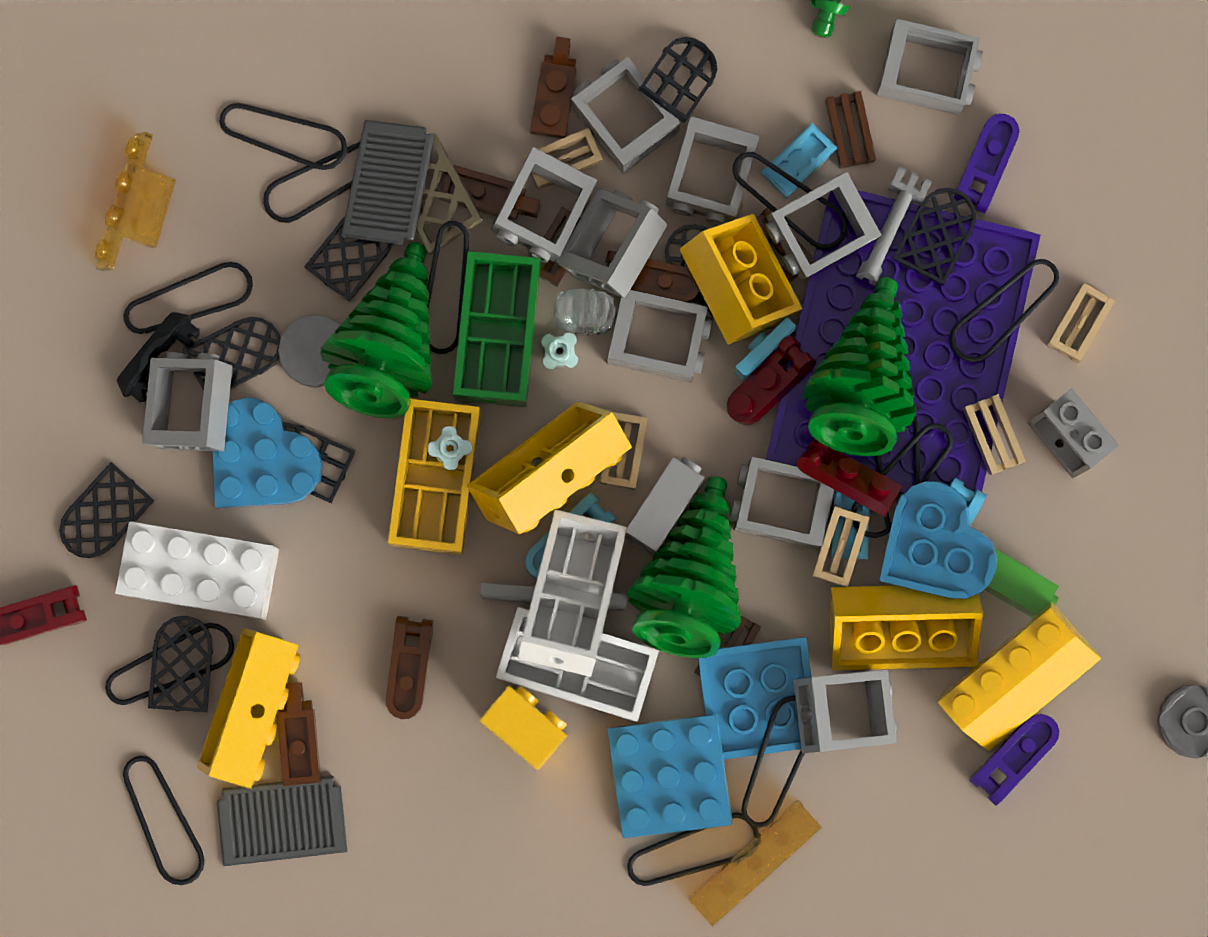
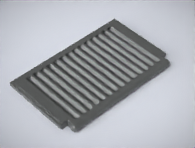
M365 120L342 237L403 245L405 239L414 240L434 134H426L425 127Z
M334 776L321 777L320 783L283 786V782L252 785V788L244 786L223 788L222 795L224 799L217 800L223 867L348 852L341 786L334 787Z

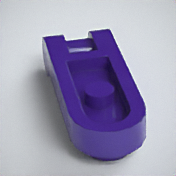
M995 114L988 119L957 186V190L962 191L971 199L974 206H976L975 210L984 214L991 203L1019 137V125L1008 114ZM973 180L985 184L982 193L970 188ZM954 195L955 201L962 199L958 195Z
M1036 714L1031 716L1005 740L968 780L976 788L980 786L989 794L987 798L995 806L998 805L1056 744L1059 739L1058 724L1048 715ZM997 768L1006 776L1000 784L990 776Z

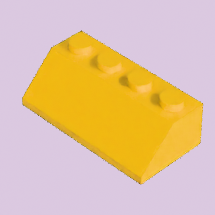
M898 585L831 587L829 621L832 671L975 667L978 661L983 617L979 594L961 599L948 598Z
M1051 602L941 694L938 704L963 732L987 751H990L1096 664L1101 657L1055 604Z

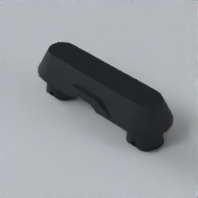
M171 312L124 368L116 380L124 397L133 396L139 403L145 402L147 400L145 392L148 391V381L145 378L150 371L151 358H157L162 352L168 351L176 340L180 341L184 346H191L194 341L190 337L194 336L196 339L199 337V328L190 323V315Z

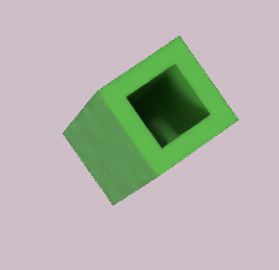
M995 549L997 554V570L991 583L984 589L985 591L1031 618L1035 617L1051 602L1056 605L1059 597L1054 595L1059 587L1057 584Z

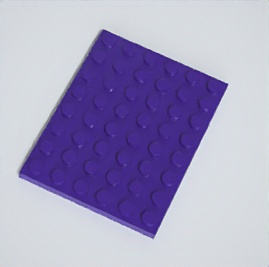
M857 190L881 233L896 199ZM830 191L828 201L843 212L833 191ZM910 203L881 265L882 273L879 279L890 277L898 284L894 302L899 301L902 310L901 322L905 328V337L903 339L908 345V354L904 355L910 362V374L914 391L913 404L915 403L916 405L915 415L919 423V431L927 424L940 423L948 428L953 438L952 448L928 481H938L949 485L955 477L964 482V487L974 492L976 489L982 492L987 468L963 408L999 394L1003 402L1020 325L989 357L979 362H969L958 357L951 347L950 335L953 327L960 319L1026 265L1035 260L1041 234L976 219L972 235L968 238L944 286L892 260L920 206ZM827 206L818 237V243L821 244L834 242L842 232L841 218ZM924 206V208H923L922 211L927 210V209H930V208ZM940 211L944 222L956 219L954 213ZM936 212L923 216L927 228L939 224ZM847 217L848 227L844 240L838 246L831 249H819L816 247L813 262L857 238ZM919 217L911 232L922 229ZM972 219L963 222L966 234ZM958 224L946 227L949 239L962 236ZM941 229L929 232L932 244L945 241ZM924 234L912 237L915 249L928 246ZM878 238L809 276L795 338L801 344L800 349L803 353H809L815 359L816 364L779 401L765 460L798 467L797 460L803 452L808 451V446L814 439L808 428L809 420L813 413L805 407L808 398L802 399L811 376L814 375L821 361L825 359L824 357L832 345L838 342L845 327L849 326L848 323L852 315L860 310V306L866 296L875 293L876 285L870 284L869 279L863 277L861 280L856 275L862 262L868 260ZM906 240L899 254L911 251L908 240ZM963 240L951 244L955 255ZM947 245L934 249L938 261L950 257ZM930 250L917 254L921 266L933 263ZM913 255L902 258L916 266ZM952 262L940 265L943 277ZM935 267L925 270L938 277ZM1033 268L958 329L955 340L960 352L970 357H977L986 353L1023 314ZM790 359L788 362L787 371L792 367L793 362ZM991 405L988 408L997 427L998 419ZM978 410L975 414L991 451L993 441L982 413ZM913 422L911 425L905 426V431L897 433V440L893 449L881 455L883 470L914 437ZM929 429L919 439L920 482L947 445L946 434L940 429ZM914 445L886 474V477L903 486L900 492L901 495L915 485ZM843 453L878 472L876 456H858Z

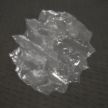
M581 288L562 291L558 293L557 302H555L554 306L555 326L565 332H573L575 335L585 334L588 336L589 334L599 335L611 330L613 319L615 318L614 298L604 291H595L594 289L587 290Z

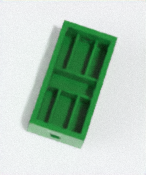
M468 251L453 389L455 401L527 407L541 271L540 258Z

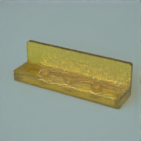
M795 800L770 825L766 826L687 898L705 919L714 926L822 827L803 807L801 801Z

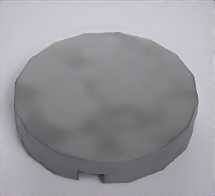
M311 315L301 317L288 326L281 336L278 351L281 365L290 378L304 386L314 388L324 386L325 378L331 370L328 368L331 363L322 361L320 354L322 349L320 348L332 334H335L334 331L340 326L328 317Z
M1197 685L1180 687L1170 693L1160 706L1157 719L1160 736L1167 747L1179 755L1190 758L1208 756V687Z

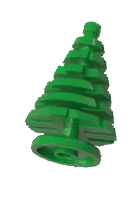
M411 242L407 245L404 257L394 260L388 267V273L382 275L376 281L374 288L366 293L361 299L363 301L350 312L349 317L334 331L335 334H332L320 348L322 349L320 351L322 361L331 363L328 366L331 370L324 381L326 392L341 405L363 415L389 419L404 416L410 406V397H418V392L426 394L431 389V352L429 348L431 339L428 328L430 312L427 307L429 291L426 288V285H428V270L422 264L425 261L427 250L424 245L418 242Z
M890 277L878 279L875 293L866 296L860 306V310L852 315L848 323L849 326L845 327L838 342L832 345L825 355V359L821 361L814 375L811 376L802 399L808 398L805 407L813 413L808 424L811 435L821 444L850 455L877 456L891 451L896 444L897 433L905 431V426L911 425L916 414L915 403L913 404L914 391L910 374V362L904 355L908 354V345L903 339L905 337V328L901 322L902 310L899 301L894 302L898 284Z
M708 477L704 488L705 493L697 494L689 504L690 510L685 511L677 521L678 527L670 530L665 537V544H662L657 552L653 554L652 561L646 564L640 573V577L634 581L626 595L630 598L628 602L641 612L633 624L632 630L635 636L646 645L675 656L707 658L716 655L721 642L717 632L723 634L733 632L735 628L738 629L741 623V615L737 605L739 601L738 588L735 586L736 566L731 564L734 552L733 543L729 542V539H731V527L727 517L730 518L729 504L722 498L726 493L727 482L722 477Z

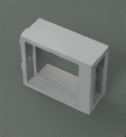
M896 18L890 35L877 96L959 115L965 105H971L975 84H970L972 71L978 72L983 56V51L977 50L980 38ZM906 41L964 54L954 98L896 84Z
M626 57L621 62L616 59L609 63L601 71V77L593 83L589 80L582 83L574 90V97L571 98V108L583 124L587 128L589 127L594 138L623 174L676 135L680 128V122L676 117L640 92L661 120L621 149L589 108L587 103L625 75L639 89L645 77L629 57ZM648 82L645 86L656 93Z
M691 116L667 195L666 205L671 206L673 212L683 216H692V213L706 216V221L714 225H721L735 220L744 192V187L738 182L736 183L730 206L680 192L679 188L693 141L742 154L756 151L759 135ZM753 157L743 159L739 176L745 182L749 175Z
M532 147L491 230L497 233L496 237L500 241L511 246H516L518 243L530 249L528 254L534 258H540L542 262L547 263L549 260L555 262L560 257L597 180ZM530 172L578 196L555 244L508 220Z
M848 172L838 175L765 216L769 222L765 227L770 238L775 244L780 242L786 253L783 256L785 266L791 275L797 274L799 279L809 277L882 236ZM833 191L857 238L809 264L784 217L824 194Z
M598 188L556 262L574 278L626 298L668 224L658 215L659 209L652 203L643 199L637 203L622 191L615 189L613 193ZM617 211L637 218L609 267L589 260Z
M630 290L626 298L621 297L607 364L691 382L693 373L701 374L705 353L698 352L701 338H709L713 318L706 317L708 307ZM635 304L696 318L686 366L625 353Z
M167 352L165 358H151L142 444L158 449L224 451L232 365L219 361V355L198 353L197 359H187L188 355ZM173 371L206 372L200 431L167 430Z
M1072 388L1028 422V425L1072 478L1094 467L1119 446ZM1056 440H1061L1063 442V446L1061 448H1058L1055 445Z
M673 457L625 530V538L653 556L664 543L665 537L674 528L678 519L700 488L704 479L699 473L701 468L685 457L681 461Z
M751 457L749 465L742 464L737 485L743 486L741 500L734 499L729 519L736 522L734 531L820 549L823 544L834 489L804 474L796 466ZM758 470L818 483L807 534L747 521Z
M888 670L793 680L802 753L897 743V721L893 715L891 699L893 687L889 680ZM866 681L872 736L832 741L826 685Z

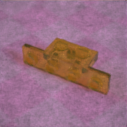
M142 132L135 134L127 143L125 149V157L128 158L124 171L119 173L115 183V191L118 192L114 205L109 207L105 216V225L108 226L104 239L99 241L95 250V259L98 260L96 269L113 270L122 238L150 248L157 247L176 179L143 168L153 137L151 133Z

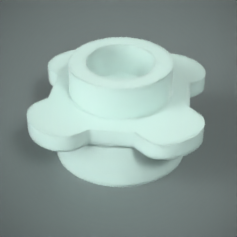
M565 333L564 336L558 337L547 334L542 338L541 344L545 348L546 355L543 359V364L547 369L553 370L555 367L565 366L573 368L577 365L578 357L574 351L577 339L574 334ZM562 348L563 353L557 354L556 350Z
M447 426L442 429V435L437 441L430 442L428 453L443 463L445 469L455 470L458 467V461L464 455L471 453L472 445L468 440L461 439L454 427ZM448 445L453 446V451H447L446 447Z

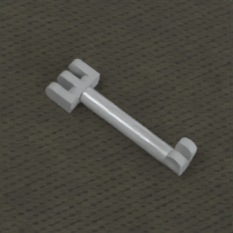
M899 166L888 189L897 193L898 196L881 230L882 236L878 237L868 260L862 262L856 275L861 280L863 277L869 279V283L874 286L877 284L882 273L881 265L911 200L921 204L932 183V180L925 178L921 183L920 189L914 187L919 176L915 172H912L907 183L901 181L906 172V168Z

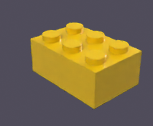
M754 213L704 230L679 249L728 345L778 326L786 317L790 318L803 309Z
M521 685L516 691L508 686L479 721L536 770H539L568 736L562 731L567 725L550 710L544 715L536 709L535 706L539 701Z

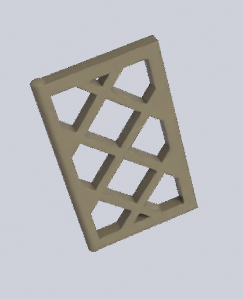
M432 133L434 134L433 146L439 158L437 165L429 163L428 170L435 172L430 189H424L423 195L427 196L422 215L419 214L416 231L429 255L434 253L436 240L431 243L426 234L427 223L442 226L447 221H453L458 203H464L472 216L462 223L467 228V231L484 221L435 133ZM442 172L448 173L455 185L453 195L437 191ZM435 198L451 201L446 220L429 217ZM456 226L447 227L443 232L440 248L463 234L462 231Z

